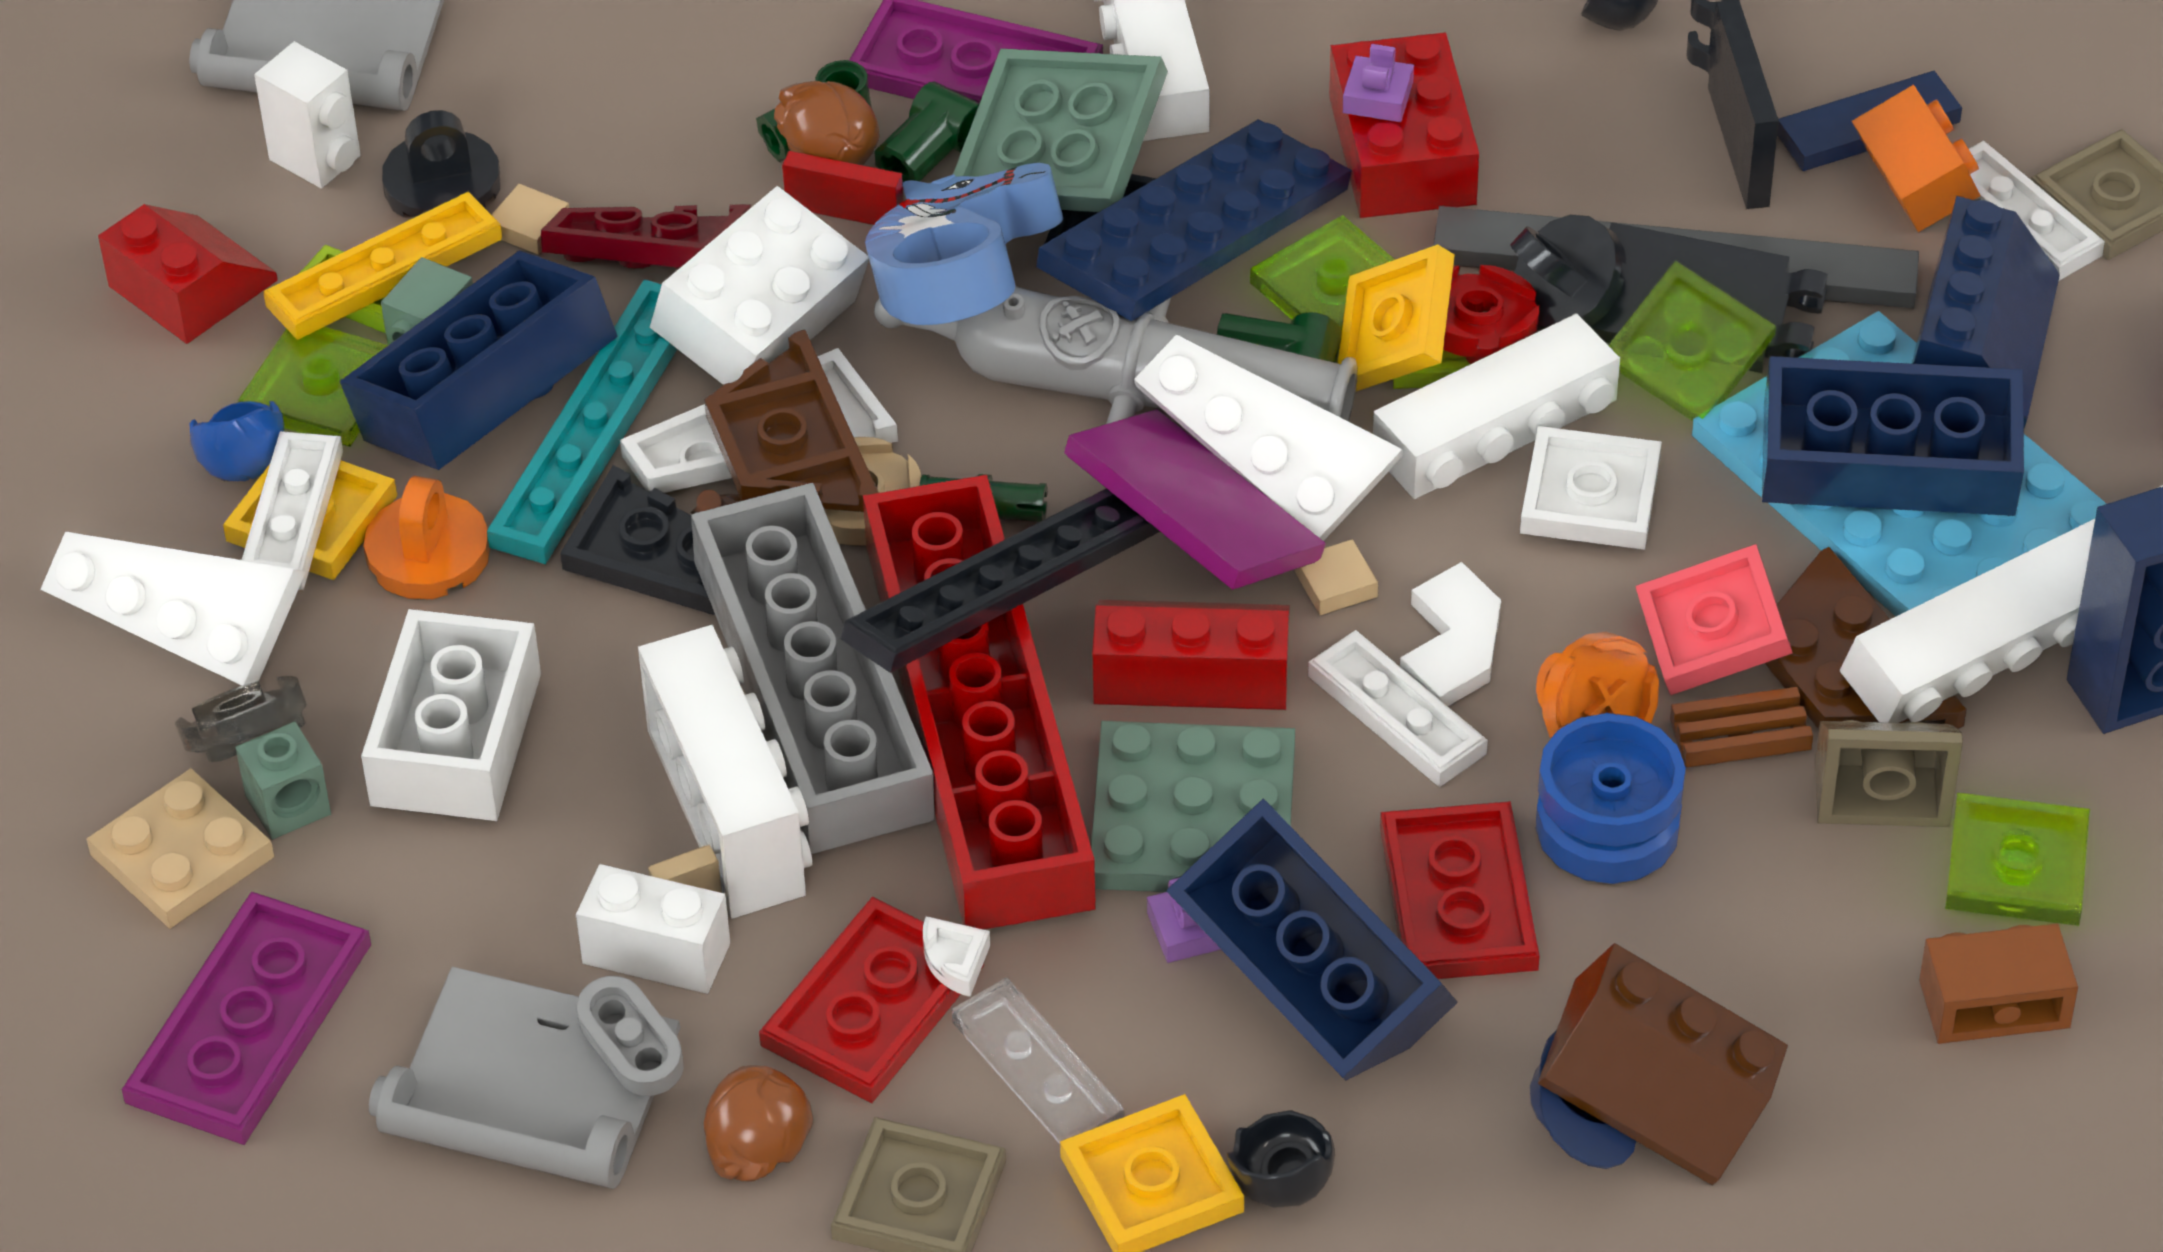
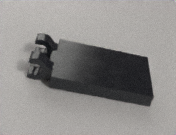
M1691 0L1690 14L1696 22L1709 27L1711 32L1709 45L1699 41L1696 31L1688 33L1687 59L1692 65L1705 70L1709 74L1708 90L1746 210L1770 207L1779 120L1740 0H1721L1716 2Z
M1611 222L1609 229L1616 233L1625 249L1626 264L1622 262L1620 276L1624 278V283L1619 297L1609 312L1591 326L1604 342L1763 373L1766 357L1799 358L1813 349L1814 326L1802 322L1783 324L1787 306L1808 313H1822L1827 289H1825L1828 278L1827 273L1813 269H1803L1788 273L1789 256Z

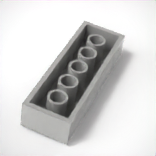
M809 483L691 514L695 565L728 647L732 646L735 649L743 672L746 694L754 692L760 703L765 721V730L762 731L766 741L776 739L780 746L787 770V777L783 778L787 788L797 786L803 796L808 812L809 824L800 828L805 834L811 854L934 821V774L892 672L889 673L840 639L845 621L866 609L814 484Z

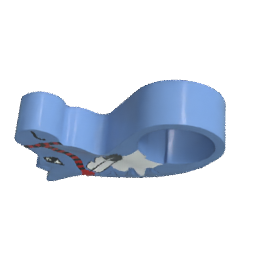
M1025 164L978 177H956L953 174L931 183L913 180L903 182L906 200L876 221L865 240L881 305L889 315L905 323L936 325L976 316L1008 299L1014 292L1016 284L1005 244L1017 237L1035 235L1050 230L1059 225L1063 220L1049 164Z

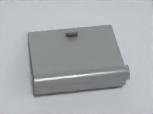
M233 0L223 30L207 28L201 39L196 38L193 41L189 58L190 70L192 73H197L199 83L202 86L257 93L254 74L295 41L347 69L353 105L406 111L411 104L444 0Z
M451 967L410 1068L396 1065L389 1071L387 1077L379 1076L370 1094L369 1113L371 1116L376 1117L377 1128L383 1133L614 1189L618 1186L625 1173L654 1096L637 1095L627 1090L596 1052L580 1027L576 1010L578 996ZM612 1014L607 1016L603 1022L614 1024L623 1019L624 1016ZM662 1017L675 1035L678 1036L681 1028L679 1020ZM649 1061L644 1063L640 1070H652L659 1067L661 1063Z

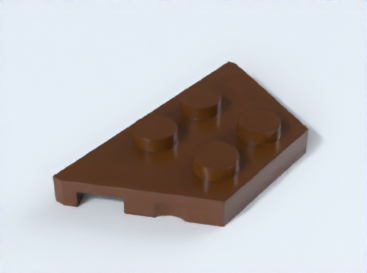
M805 329L797 331L788 337L789 349L770 363L762 358L758 359L743 370L738 380L724 384L704 399L706 418L742 501L813 483L824 509L864 512L863 495L879 493Z
M1828 547L1819 552L1777 603L1793 653L1766 662L1765 665L1784 688L1798 687L1800 693L1799 705L1804 706L1807 716L1818 729L1820 721L1842 722L1854 720L1879 723L1841 674L1840 668L1856 636L1890 620V618L1832 549ZM1953 695L1943 700L1941 705L1923 720H1942L1943 724L1953 725L1959 729L1964 726L1967 709ZM1907 718L1899 723H1906V721L1910 720Z

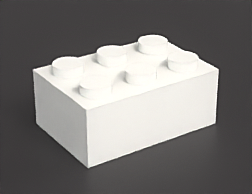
M776 186L662 283L650 328L721 384L732 383L741 377L743 370L758 359L762 358L770 363L789 349L788 337L795 332L805 329L811 340L856 300L869 257L780 187Z
M408 609L361 755L370 806L492 821L498 820L541 676L534 623Z

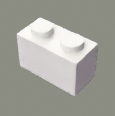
M294 41L254 74L270 161L322 189L338 174L349 169L354 161L361 156L347 69Z
M599 864L576 913L583 964L705 994L709 993L730 946L725 894Z

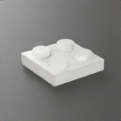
M1538 426L1521 514L1520 534L1645 550L1662 442Z

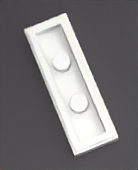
M1983 140L1969 148L1979 166V170L1970 174L1981 195L1975 201L1985 200L1994 203L1998 207L2015 211L2059 272V281L2102 257L2105 241Z
M280 431L243 553V561L293 568L306 572L298 590H304L343 454L341 436Z
M1357 630L1308 662L1309 678L1439 788L1487 755L1488 740Z

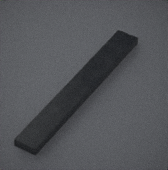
M1106 488L847 619L840 639L891 673L1160 531Z

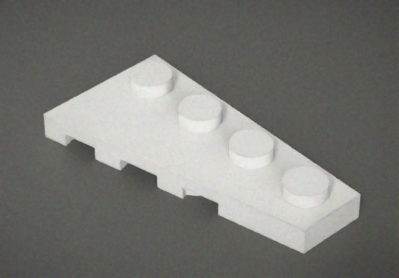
M1175 335L1134 379L1136 387L1208 450L1323 541L1403 457V449L1178 335Z
M839 348L817 356L853 437H874L890 443L898 442L897 424ZM705 404L620 440L622 458L648 492L656 488L666 493L732 478L706 418Z
M65 532L40 590L235 683L256 689L306 572L287 567Z

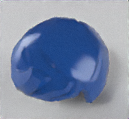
M253 401L233 403L221 408L213 415L209 422L197 423L194 419L189 423L190 441L196 459L210 475L223 481H248L262 475L271 463L280 431L285 432L282 412L274 401H269L270 406Z

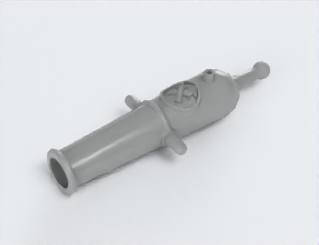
M1017 286L1012 295L998 306L976 316L944 324L914 325L905 323L889 315L881 305L880 298L874 306L876 320L886 328H898L905 325L933 331L955 341L960 355L972 371L992 381L1109 400L1112 403V407L1106 424L1132 417L1136 411L1142 410L1144 406L1162 409L1136 387L1134 379L1175 335L1348 422L1356 391L1358 367L1355 358L1347 357L1341 364L1171 324L1165 318L1171 298L1132 322L1093 299L1080 296L1058 297Z

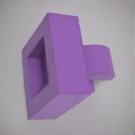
M1371 44L1370 58L1355 56L1343 94V113L1401 122L1413 85L1414 65L1395 62V47Z
M1179 878L1169 880L1168 888ZM1167 892L1147 897V914L1167 963L1221 950Z

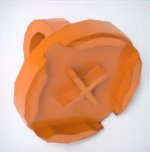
M413 476L406 484L402 498L381 509L367 526L363 544L365 559L369 571L371 570L376 575L377 582L386 591L408 599H436L447 596L448 588L456 587L460 583L465 588L479 577L488 564L489 559L488 528L482 513L467 500L444 493L441 481Z
M1599 632L1586 634L1568 645L1562 653H1553L1548 656L1541 665L1537 676L1536 693L1542 708V715L1549 737L1552 738L1557 730L1581 717L1604 713L1634 716L1651 724L1658 706L1659 678L1655 666L1648 664L1647 657L1643 653L1646 652L1639 643L1619 635Z

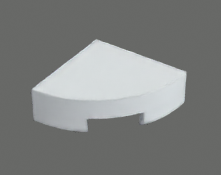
M926 916L923 925V947L927 965L933 975L951 990L970 997L990 948V931Z

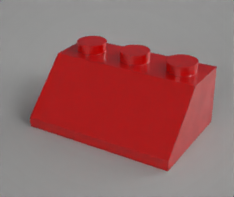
M1099 600L1095 608L1092 653L1093 702L1098 705L1286 710L1290 605Z

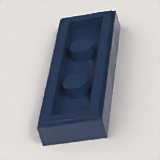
M1934 70L1779 118L1777 136L1802 171H1806L1867 152L1852 120L1912 85L1916 87L1926 104L1937 99L1952 125L1960 123L1962 106Z

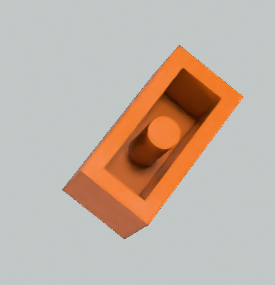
M1914 85L1852 120L1868 154L1918 233L1950 215L1956 196L1971 200L1981 196L1970 175L1979 170V166L1962 138L1951 143L1946 134L1953 131L1954 128L1937 99L1926 104Z

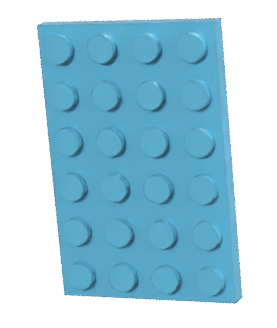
M1877 311L1799 358L1911 364L1917 343L1880 311ZM1767 376L1694 418L1692 436L1761 498L1764 397ZM2024 434V475L2016 516L1783 503L1768 504L1820 550L1830 547L1864 589L1894 616H1898L2095 519L2097 507L2107 503Z

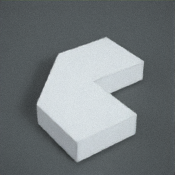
M1460 562L1412 590L1411 605L1441 635L1400 657V667L1447 706L1490 682L1501 609V599L1468 567Z

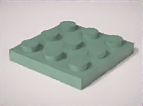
M1000 49L953 174L956 177H978L1025 164H1049L1061 210L1102 211L1121 200L1125 193L1168 73L1162 57Z
M1101 721L1091 849L1095 859V889L1166 892L1169 880L1180 878L1263 798L1291 826L1295 728Z

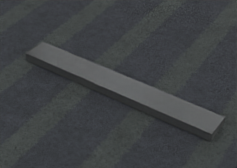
M1439 206L1433 246L1438 244L1455 254L1453 265L1472 267L1491 265L1515 271L1519 256L1514 252L1510 244L1526 226L1538 232L1550 221L1562 217ZM1598 221L1607 228H1610L1611 222ZM1618 223L1789 256L1788 273L1803 269H1813L1828 274L1825 289H1827L1825 300L1914 308L1919 262V251Z

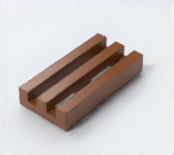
M1798 687L1671 704L1670 721L1685 767L1812 750L1813 732L1811 726H1806L1807 714L1804 706L1799 705L1800 693ZM1789 726H1790L1789 729H1782V730H1775V731H1768V732H1761V733H1754V734H1753V731H1760V730H1767V729L1782 728V727H1789ZM1728 735V737H1725V738H1718V739H1711V740H1704V741H1697V742H1693V741H1692V740H1697V739H1704V738H1711V737H1718V736Z

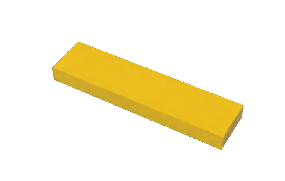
M468 191L264 290L265 305L284 327L299 340L386 297L421 257L447 267L502 240L501 224Z

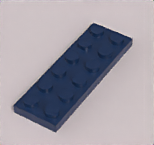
M1257 119L1040 246L1036 267L1103 306L1116 311L1117 314L1132 322L1348 190L1352 170L1334 161L1325 152L1311 148L1283 133L1276 125Z

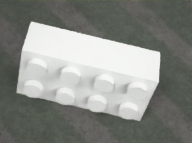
M713 625L639 646L638 652L648 733L699 848L710 844L719 861L722 893L726 896L727 911L731 919L806 896L804 868L812 866V856L805 834L800 828L809 824L805 801L797 786L787 788L783 779L787 777V770L776 739L766 741L762 731L765 730V721L762 709L755 693L752 692L745 695L740 684L744 683V678L735 649L732 646L723 649Z

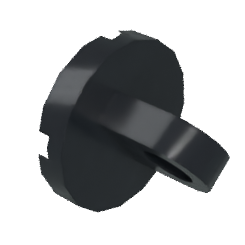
M444 110L429 111L420 114L410 122L405 131V141L391 150L382 168L384 196L392 210L403 218V212L417 217L468 191L486 209L485 203L493 195L496 198L500 191L499 159L490 144L476 135L464 131L463 125L456 115Z
M1570 214L1550 221L1538 232L1526 226L1510 244L1511 248L1519 256L1514 273L1526 279L1536 292L1535 303L1539 306L1538 326L1542 329L1576 313L1591 327L1609 312L1621 293L1624 278L1620 276L1622 262L1626 264L1625 249L1616 233L1590 216Z

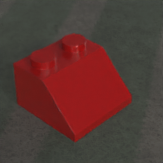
M143 204L98 235L108 286L186 344L278 281L277 273L198 215Z

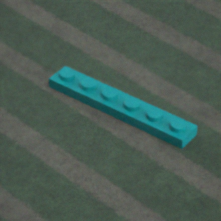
M644 279L614 326L618 337L599 350L488 528L489 548L542 564L548 562L619 446L620 440L624 438L677 351V348L650 328L662 284Z

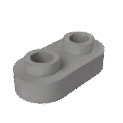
M605 976L589 983L580 993L576 1004L580 1027L584 1036L616 1078L627 1090L637 1095L654 1096L671 1089L679 1081L684 1070L681 1045L672 1029L640 988L631 980L620 976ZM612 1014L624 1016L623 1019L614 1024L603 1022L607 1016ZM657 1061L661 1063L655 1069L640 1070V1067L646 1062Z

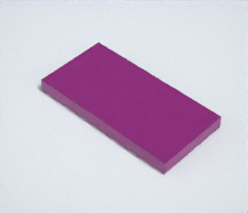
M883 0L849 61L856 62L864 67L867 72L870 89L915 99L917 93L924 85L935 81L980 103L1000 49L1103 54V44L923 1Z
M1157 409L1074 433L1068 437L1064 454L1232 590L1315 563L1322 557L1326 545L1322 539Z
M251 891L121 1089L125 1104L245 1145L370 948L369 930Z

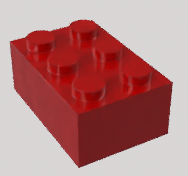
M1446 32L1330 45L1329 98L1347 168L1352 170L1350 181L1359 217L1368 218L1438 210L1439 206L1464 207L1477 205L1479 150ZM1371 44L1395 47V62L1414 65L1413 85L1401 122L1343 113V94L1355 56L1370 58Z

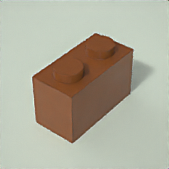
M2058 923L2039 926L2017 925L2004 930L1970 934L1955 932L1925 940L1919 981L1938 1044L2071 1028L2078 984Z

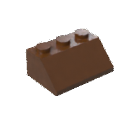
M1614 943L1575 979L1537 1084L1705 1182L1714 1185L1723 1175L1771 1099L1788 1044Z

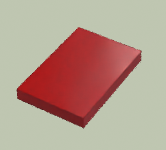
M1511 801L1380 812V830L1398 938L1437 979L1539 971L1540 955Z
M872 896L759 1031L760 1046L873 1103L961 994L942 984L929 969L923 947L924 922Z

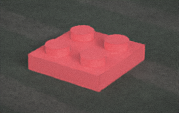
M1756 544L1635 586L1661 672L1670 695L1793 653Z

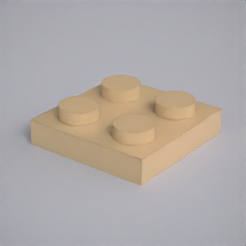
M191 768L87 838L90 855L169 929L274 858L271 840Z

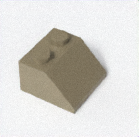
M1854 720L1842 722L1820 721L1815 757L1818 823L1949 827L1963 745L1962 732L1949 724H1925L1921 722L1877 723Z

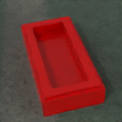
M788 151L782 164L784 191L812 213L875 225V222L885 213L904 201L902 173Z

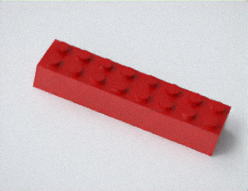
M987 475L863 495L866 548L880 602L1005 540ZM1023 604L898 669L911 721L934 774V812L963 925L983 930L1096 910L1095 859Z

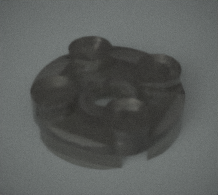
M294 676L276 677L280 689L264 693L259 681L249 683L221 693L193 707L192 712L196 721L190 723L180 717L175 722L184 749L195 753L206 752L209 762H219L236 756L235 746L244 743L245 740L271 732L294 721L299 728L303 727L306 722L301 711L307 706V702L298 678Z

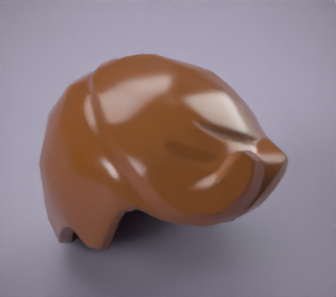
M808 81L781 89L778 98L781 102L775 108L774 119L777 122L779 132L786 138L790 151L858 165H864L874 153L880 138L877 118L870 105L856 90L830 81Z
M749 1065L742 1066L728 1074L712 1093L706 1107L704 1119L707 1150L715 1172L722 1178L750 1182L770 1174L777 1163H790L801 1150L813 1124L811 1105L805 1092L796 1082L773 1068Z

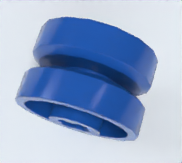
M1612 713L1581 717L1557 730L1543 748L1539 771V799L1535 829L1542 850L1560 869L1587 881L1616 884L1641 879L1661 868L1677 848L1686 767L1678 746L1661 728L1634 716Z

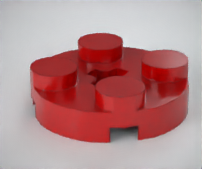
M1480 265L1479 274L1468 273L1459 275L1460 266L1453 267L1443 350L1463 356L1468 363L1473 364L1537 333L1539 306L1535 303L1536 292L1526 279L1512 271L1491 265Z

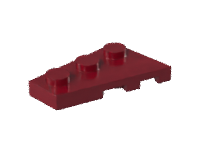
M751 204L730 205L728 216H697V205L675 206L674 211L663 212L654 217H642L641 210L636 207L562 208L541 229L542 252L561 254L566 260L572 262H588L597 258L619 261L620 265L633 269L660 265L676 267V270H678L751 208Z

